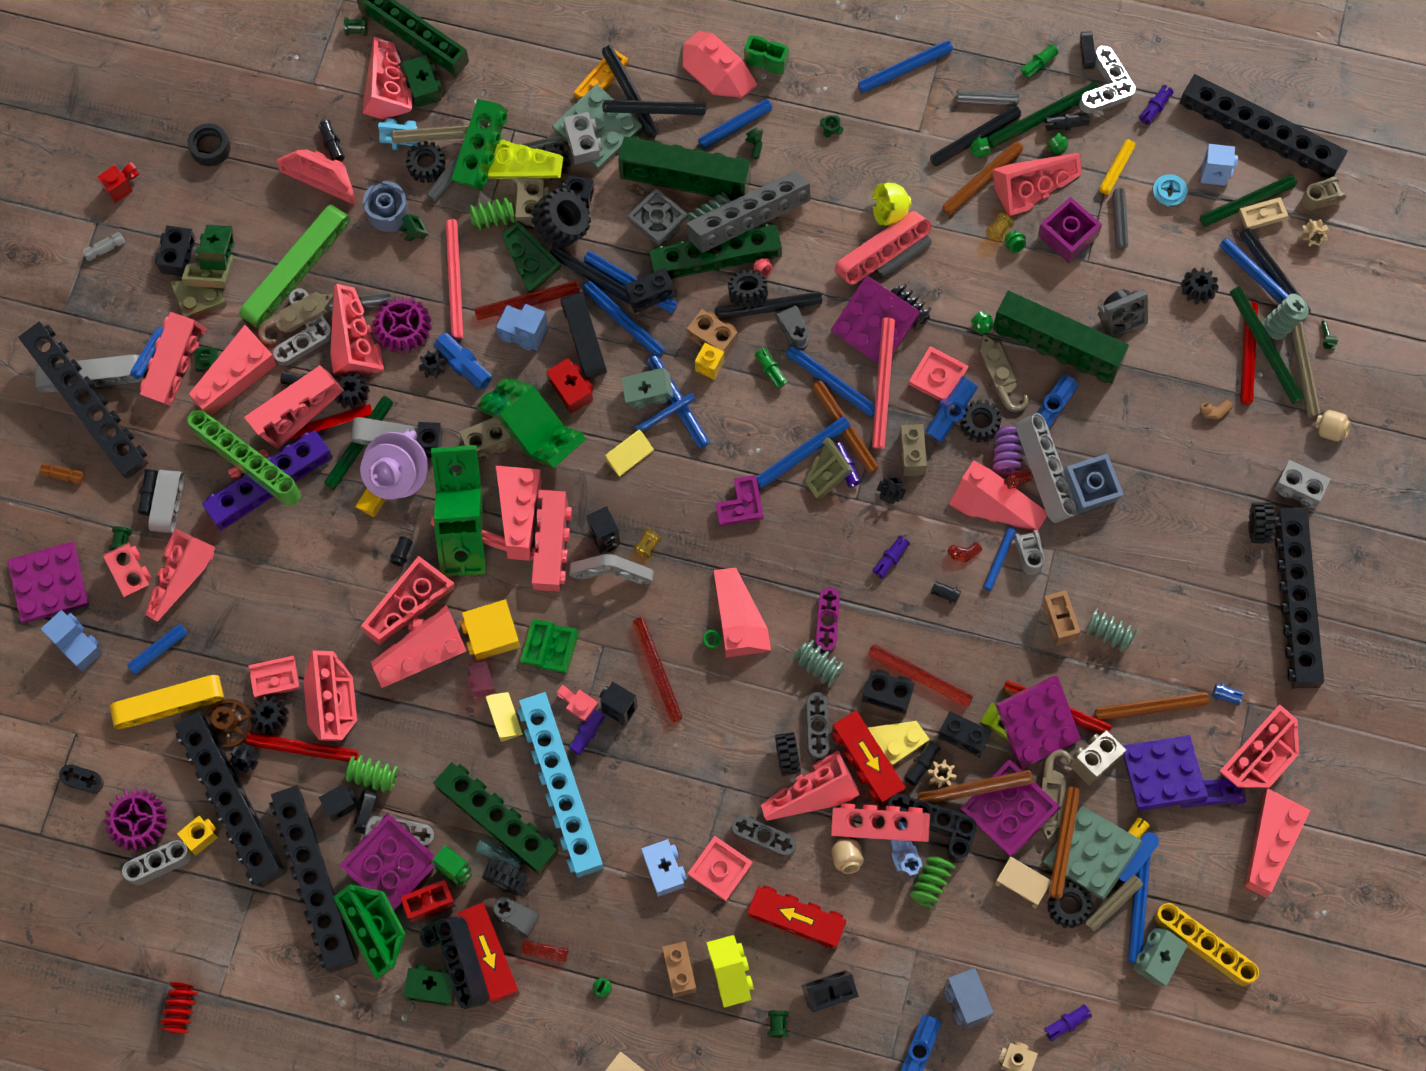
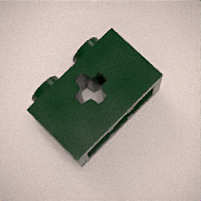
M427 55L402 62L416 107L441 101L439 92H443L439 79L435 80L434 74H437L434 63L428 61Z
M206 225L204 233L200 235V247H197L195 252L196 260H199L200 269L227 270L235 244L232 226Z
M415 965V969L408 968L403 997L409 1001L453 1007L455 993L448 970L438 969V972L429 971V967ZM431 980H433L436 986H432L431 990H429L426 984H430Z

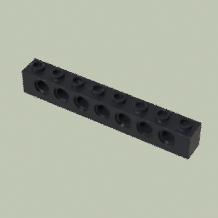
M1196 74L1193 75L1184 90L1179 103L1186 109L1195 111L1204 118L1221 124L1225 129L1233 130L1243 138L1251 139L1259 143L1263 148L1271 149L1279 153L1281 157L1291 159L1303 168L1311 169L1323 178H1331L1336 175L1348 150Z
M40 321L18 336L19 340L122 476L126 479L130 478L149 464L145 459L148 456L140 445L136 447L132 441L135 437L127 427L123 429L120 426L119 422L122 420L114 410L111 412L106 407L108 402L101 393L98 395L92 389L95 385L88 376H82L79 372L82 370V367L75 359L70 360L67 356L69 350L62 342L57 343L54 339L56 333L49 324L44 326ZM45 343H50V349L42 352V346ZM58 360H63V366L60 369H55V363ZM76 377L75 385L68 386V380ZM85 394H89V401L85 404H81L82 396ZM102 411L103 417L99 421H94L95 413ZM115 428V436L107 438V432ZM123 446H129V452L121 456L120 449Z
M1280 508L1275 516L1274 529H1277L1278 537L1275 538V549L1279 551L1280 559L1277 560V570L1281 572L1282 580L1279 581V592L1283 594L1284 602L1281 603V613L1285 615L1286 624L1283 625V635L1287 637L1288 645L1285 647V657L1289 659L1290 668L1287 669L1288 681H1291L1292 689L1320 688L1324 683L1308 509ZM1286 530H1293L1296 536H1290ZM1288 551L1296 552L1298 558L1291 557ZM1290 573H1297L1300 579H1294ZM1292 594L1300 595L1302 601L1295 600ZM1294 616H1301L1304 619V623L1297 622ZM1297 637L1305 639L1307 645L1299 644ZM1299 659L1306 660L1309 667L1301 666Z
M197 711L175 724L174 726L177 730L176 737L182 745H185L188 751L185 753L186 757L192 765H195L198 771L195 773L196 777L202 785H205L207 789L206 797L211 804L215 805L217 809L216 817L221 824L225 825L228 840L231 844H235L238 850L236 856L241 864H245L248 870L246 876L250 883L265 887L285 875L287 872L231 763H229V759L207 716ZM201 736L200 744L195 746L196 738ZM211 755L210 764L205 765V759ZM221 775V782L215 785L216 777ZM231 794V802L225 805L226 797ZM241 814L242 820L240 824L235 825V818ZM251 834L252 841L246 846L245 839ZM261 854L262 862L256 866L255 859Z
M298 785L271 794L273 802H270L269 805L273 816L277 815L280 822L276 824L279 836H284L286 841L283 849L287 859L291 858L293 863L290 871L294 881L298 880L300 885L297 893L301 903L305 902L307 907L304 915L308 925L312 924L314 932L311 933L315 947H320L321 955H318L322 969L326 968L330 974L357 964L341 912L333 898L335 893L302 791ZM289 810H296V815L292 819H285V815ZM297 831H302V838L298 841H293V834ZM310 853L308 861L299 862L301 854ZM309 875H317L315 883L306 884V879ZM316 897H324L322 905L313 906V900ZM324 918H330V926L324 929L320 928V922ZM332 940H337L338 947L333 951L327 950L328 943Z

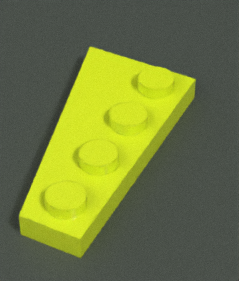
M500 140L494 153V162L488 172V179L560 178L563 157L548 151Z

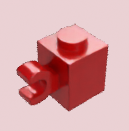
M130 162L123 168L122 172L114 164L97 176L106 193L116 203L133 191L129 181L136 178L139 173L134 164Z

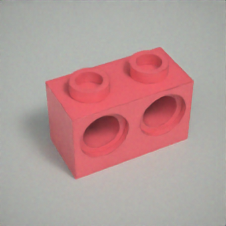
M127 543L104 554L103 557L124 597L149 585L148 579L151 576L146 566L141 567L138 561L141 556L136 546L131 547L130 543ZM127 553L130 556L129 563L120 564L117 561V555ZM130 573H136L140 576V582L135 585L130 584L127 581V576Z

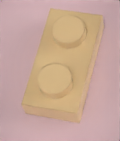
M1281 197L1240 208L1239 215L1245 229L1250 228L1251 230L1287 220L1288 218Z

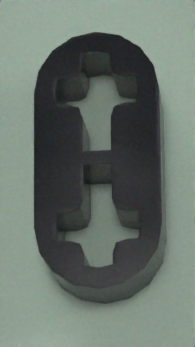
M1092 31L1081 32L1080 49L1083 69H1095L1096 57Z
M65 765L59 772V779L64 785L89 794L98 793L104 785L103 778L97 772L76 765ZM73 771L79 777V779L70 778L68 781L66 774H71ZM95 777L97 784L92 785L90 788V785L84 782V779L93 780Z
M367 789L362 791L353 820L352 831L364 834L366 823L371 818L376 792Z

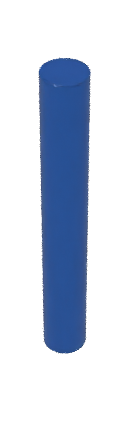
M691 392L635 426L636 430L646 431L696 400L695 396Z
M1012 528L1007 529L983 586L987 591H992L1016 533Z

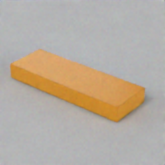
M615 50L625 68L629 63V59ZM605 58L598 63L573 92L574 97L580 100L596 84L605 91L613 82L615 76Z

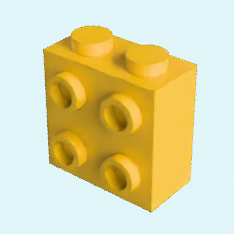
M506 599L462 613L464 620L460 621L463 633H468L470 641L466 642L470 655L475 654L477 661L520 648Z

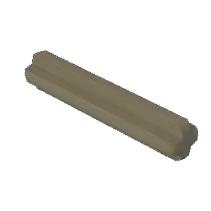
M1132 875L1085 921L1086 925L1092 931H1096L1142 887V881L1137 876Z

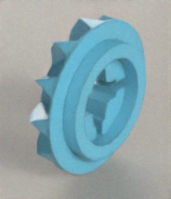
M1167 174L1155 181L1153 192L1159 204L1163 203L1167 207L1172 205L1177 207L1178 204L1184 202L1188 188L1182 178ZM1171 185L1173 193L1168 197L1169 195L1166 190Z

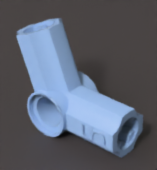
M899 822L900 828L904 830L907 827L906 822ZM890 840L896 871H906L909 875L917 874L919 868L922 867V863L912 841Z

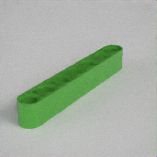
M334 205L327 206L243 304L239 311V316L258 329L265 320L269 319L347 227L350 217Z
M196 410L190 413L187 419L188 424L194 434L283 504L291 506L300 500L301 493L290 476L206 412Z

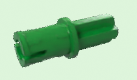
M1049 44L1039 54H1034L1033 59L1021 68L1022 75L1030 78L1039 69H1044L1046 64L1059 54L1057 48L1053 44Z
M762 348V351L759 349L754 354V357L762 366L763 373L768 375L776 388H782L787 384V380L779 370V364L774 362L766 348Z

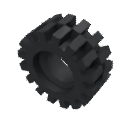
M424 141V145L417 142L418 147L412 145L411 151H407L406 164L409 174L416 181L420 179L421 183H424L425 179H427L428 183H432L431 178H434L436 181L438 179L437 175L440 176L446 169L444 153L440 146H435L434 142H431L430 145L428 141ZM428 156L434 159V163L430 167L422 168L418 165V161L422 157Z
M742 270V274L737 272L735 276L732 275L728 281L730 302L736 307L739 305L740 309H743L744 306H747V309H751V306L758 308V304L763 305L768 296L767 279L763 274L760 275L759 271L753 273V270H749V273H746V270ZM752 288L753 290L745 291L743 289Z
M982 399L977 400V403L974 401L970 402V406L967 404L964 417L960 420L961 431L964 430V436L967 437L969 435V440L971 441L977 439L976 443H980L981 440L984 443L988 442L989 438L992 440L1001 425L1002 417L999 415V408L995 409L996 405L994 403L989 405L988 400L982 403ZM983 414L989 419V425L985 428H978L972 422L973 417Z
M1252 503L1249 510L1251 543H1272L1275 528L1272 503Z
M794 732L775 735L777 756L782 776L801 773Z
M493 859L489 860L482 875L485 881L515 895L521 894L528 879L527 875L518 871V869Z
M1064 883L1062 897L1060 899L1052 897L1048 899L1047 910L1050 912V918L1054 919L1057 925L1061 924L1063 928L1067 926L1074 928L1077 925L1080 926L1090 915L1092 903H1090L1091 897L1086 894L1087 890L1085 888H1080L1081 885L1077 884L1075 886L1073 883L1065 885ZM1065 897L1074 898L1078 902V911L1074 914L1065 913L1061 909V900Z

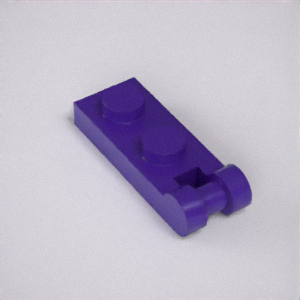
M1227 778L1203 780L1208 795L1207 800L1181 804V808L1231 803L1239 805L1246 802L1245 793H1242V788L1236 787ZM1227 789H1232L1233 793L1227 794Z

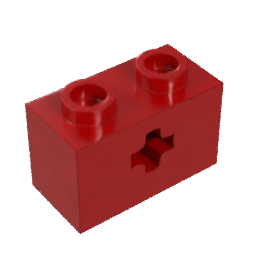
M569 358L547 370L546 375L547 380L570 413H573L593 401L592 392L594 389L588 380L584 381L581 377L582 372L576 363L572 364Z
M445 879L400 897L411 924L456 907Z

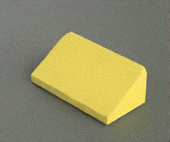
M638 430L607 453L605 460L620 477L651 454L654 449L641 430Z
M509 692L486 696L500 741L503 742L523 735Z

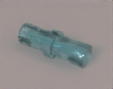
M483 838L476 846L475 851L489 859L508 864L512 868L518 869V871L523 864L522 859L506 852L504 847L501 846L499 848Z

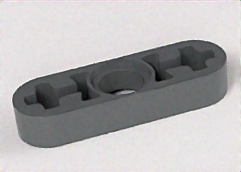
M815 692L809 695L806 704L808 752L813 759L821 760L829 753L828 703L825 695ZM814 699H819V702L823 703L819 707V715H815V706L810 704L814 703ZM816 720L824 723L825 727L820 732H816L811 728V724ZM821 737V747L825 749L821 751V754H817V751L812 748L816 747V738Z
M738 816L732 823V832L737 838L776 855L790 857L796 850V841L791 835L747 816ZM746 822V827L750 830H753V826H756L753 838L749 837L751 832L743 830L740 833L739 827L736 825ZM765 830L770 833L771 838L768 842L762 843L758 840L757 835L760 831ZM774 836H779L777 838L778 842L784 843L786 840L789 841V846L792 848L782 851V846L775 843V847H771L774 842Z

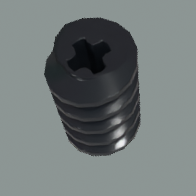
M904 283L892 289L891 292L922 312L914 323V330L917 331L929 320V313L932 308L923 309L926 302L922 301L918 304V295L911 298L913 290L910 289L905 292L907 284Z

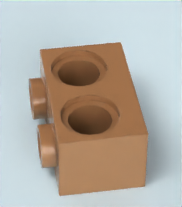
M701 309L687 327V338L703 347L704 343L718 348L724 351L726 357L738 341V332L733 325L721 322L714 313L710 311L707 313ZM702 325H708L710 328L702 330L699 327ZM724 336L728 339L726 341H719L717 338Z
M1067 590L1044 596L1042 607L1055 646L1078 640L1081 631Z
M686 941L663 946L662 949L673 997L697 993Z

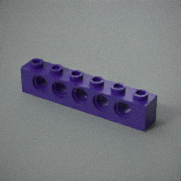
M316 430L311 433L303 434L299 441L285 446L279 454L269 457L267 460L279 469L284 464H290L288 469L282 471L290 476L294 482H297L333 457ZM302 452H309L306 457H299ZM244 474L236 482L228 483L224 490L218 494H212L207 497L202 505L221 532L274 496ZM247 488L253 489L250 494H243ZM227 501H234L231 506L224 507Z

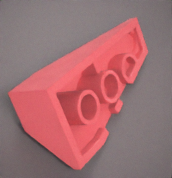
M374 37L372 42L363 98V114L386 119L408 113L412 110V91L405 82L407 77L400 68L401 61L395 44Z
M1074 153L1014 163L993 169L994 188L1007 215L1011 216L1030 210L1036 202L1041 199L1045 200L1058 187L1062 188L1080 176V154Z
M340 284L334 285L330 350L333 374L347 376L349 371L353 377L357 372L360 375L382 372L384 370L382 352L379 344H375L371 332L373 330L371 325L366 324L362 315L364 309L354 287Z
M174 529L163 555L167 557L164 568H159L158 576H160L159 585L152 591L145 615L155 621H159L204 571L207 564L211 562L215 547L178 529Z
M838 750L812 765L814 769L805 776L800 774L795 778L796 782L790 788H782L761 804L766 821L839 806L841 803L849 802L858 796L857 786L840 751Z

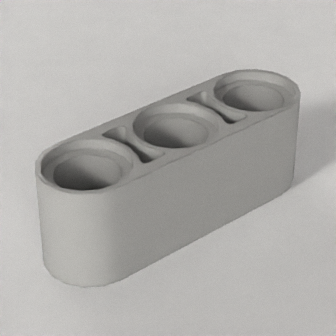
M353 418L350 441L368 445L381 434L388 432L403 433L406 429H410V432L414 430L417 434V428L380 420Z
M159 470L149 516V531L173 534L184 485L183 472Z
M172 841L128 861L122 868V874L131 884L142 885L186 865L191 860L192 853L182 841ZM183 848V855L179 858H174L175 851ZM157 858H162L161 865L157 868H152L153 861ZM135 868H140L139 875L131 878V871Z

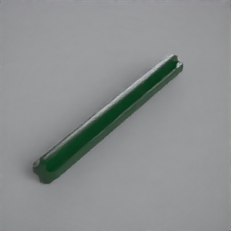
M1092 82L988 137L990 146L995 148L1043 123L1046 117H1054L1079 104L1084 93L1097 89L1099 86L1096 82Z
M1240 286L1230 291L1232 299L1291 403L1296 404L1304 399L1301 391L1243 289Z

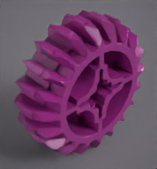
M395 296L394 302L386 301V307L380 305L379 309L381 312H375L376 319L373 320L372 324L374 326L373 332L377 335L376 340L377 342H382L381 345L384 349L389 347L390 352L397 349L398 353L401 354L403 349H406L407 353H410V348L412 347L418 350V343L425 345L424 338H429L430 336L429 330L432 329L430 323L432 320L431 316L428 315V309L426 307L423 308V304L420 301L416 303L413 297L407 301L405 296L399 301ZM417 317L419 319L418 328L414 330L412 325L414 323V319ZM388 320H390L392 326L390 327V331L387 333L385 331V327Z
M134 788L132 795L128 790H124L125 797L123 798L116 795L118 802L116 804L109 802L113 809L105 810V814L110 817L104 819V823L109 825L105 828V832L110 834L109 839L112 842L116 841L115 845L119 848L124 845L126 851H129L132 847L137 852L140 845L146 850L148 849V842L156 845L154 838L156 836L162 838L163 836L159 830L167 829V826L162 823L168 820L167 815H164L167 809L165 806H161L163 801L160 798L156 799V795L153 792L148 795L146 789L139 793V790ZM140 803L151 806L153 815L142 813ZM130 806L129 811L126 814L121 815L122 812ZM138 815L140 820H137V823L134 824L132 820ZM119 825L130 827L132 837L121 834ZM151 825L149 829L142 834V830L144 829V827Z

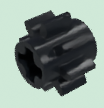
M428 350L424 357L420 356V361L423 364L419 365V370L425 371V378L434 376L437 379V375L445 373L442 365H445L446 361L445 358L440 359L439 351L430 353Z
M888 476L887 479L884 478L883 481L879 482L876 489L881 492L880 499L889 504H894L896 501L899 502L900 499H903L906 489L902 488L903 481L894 476Z
M242 743L239 748L234 747L230 753L232 757L229 763H232L233 768L239 772L247 773L250 768L254 770L259 763L257 761L259 754L251 745H244Z

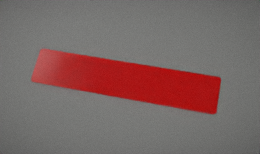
M368 404L354 410L307 423L289 440L300 437L307 432L311 433L314 430L317 432L352 421L353 418L371 415V405Z

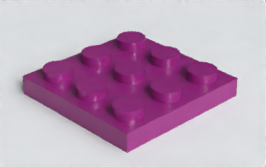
M866 275L830 331L879 364L882 319L893 318L895 320L893 356L922 312Z
M74 541L7 559L19 616L23 624L54 616L61 610L68 612L89 606Z
M1052 676L995 704L1019 768L1023 769L1049 756L1054 751L1061 750L1081 740L1058 676Z
M1009 759L991 778L1022 772V770ZM1033 782L1024 786L974 795L960 809L965 815L972 817L976 821L977 826L1007 855L1013 857L1061 807Z
M387 813L339 866L362 887L384 892L393 910H395L402 902L400 897L411 893L435 867L432 865L435 855Z

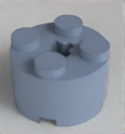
M383 181L381 184L372 185L366 190L363 197V206L371 226L384 232L393 233L398 231L404 224L402 218L409 214L407 199L402 188L396 183Z

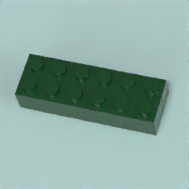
M624 136L618 157L620 179L715 197L717 194L721 195L723 192L730 201L746 195L751 181V161L745 158L727 157L722 153H707L701 149H687L676 144L667 145L656 140H642L636 136Z
M1009 290L996 312L993 330L1000 336H1008L1022 346L1028 345L1036 349L1038 353L1052 356L1058 362L1074 366L1081 373H1089L1096 376L1099 381L1104 383L1109 382L1113 384L1129 348V345Z

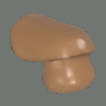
M1227 399L1217 407L1205 402L1200 406V414L1204 418L1218 420L1233 408V405Z

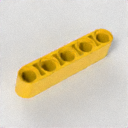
M210 675L110 704L109 707L114 728L125 729L214 704L223 700L224 694L220 677L218 675Z
M1166 903L1156 911L1154 920L1160 928L1173 933L1188 944L1187 947L1237 984L1248 986L1258 978L1259 969L1255 963L1175 905ZM1161 912H1170L1172 915V921L1164 920L1161 916ZM1181 926H1189L1192 930V935L1187 936L1183 934ZM1201 940H1208L1212 945L1211 950L1204 949L1201 946ZM1221 954L1230 956V965L1222 962ZM1242 968H1246L1251 972V979L1243 978L1241 975Z

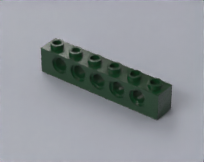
M357 0L361 12L423 55H427L429 59L455 77L469 63L467 49L396 0Z
M765 224L703 253L693 243L680 241L671 246H657L649 250V257L653 273L665 268L670 279L753 263L758 259L782 257V245L777 225ZM754 241H761L762 244H760V245H755V244H753V242H754ZM739 245L741 248L733 249L732 246ZM713 249H717V250H719L720 252L714 254V253H711L710 251L713 250ZM698 254L699 256L691 258L689 255ZM670 258L678 259L676 262L668 261Z
M451 762L433 782L435 788L540 876L558 856V852L555 849L557 845L550 838L546 837L543 839L538 835L539 830L532 823L525 824L520 819L522 817L521 814L514 808L507 809L503 805L504 800L496 793L492 795L485 790L487 786L478 778L475 781L468 776L470 772L463 765L459 764L456 766ZM461 783L468 784V789L465 792L456 791L457 786ZM477 798L486 799L485 804L481 807L474 806V801ZM496 812L503 814V818L498 822L491 820L492 815ZM519 827L521 829L519 835L513 837L508 834L511 828ZM537 842L539 845L535 851H528L526 849L527 844Z

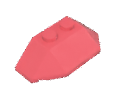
M697 31L683 43V69L712 95L742 99L757 86L743 60L713 33Z
M297 150L278 158L277 165L281 173L350 204H356V198L345 165L338 160L332 161L327 159L322 153L317 151L314 153L310 150Z
M313 650L310 653L303 680L307 725L319 740L341 741L357 722L353 676L337 658L338 656L334 651Z
M1279 704L1219 772L1238 788L1269 789L1299 755L1298 720Z

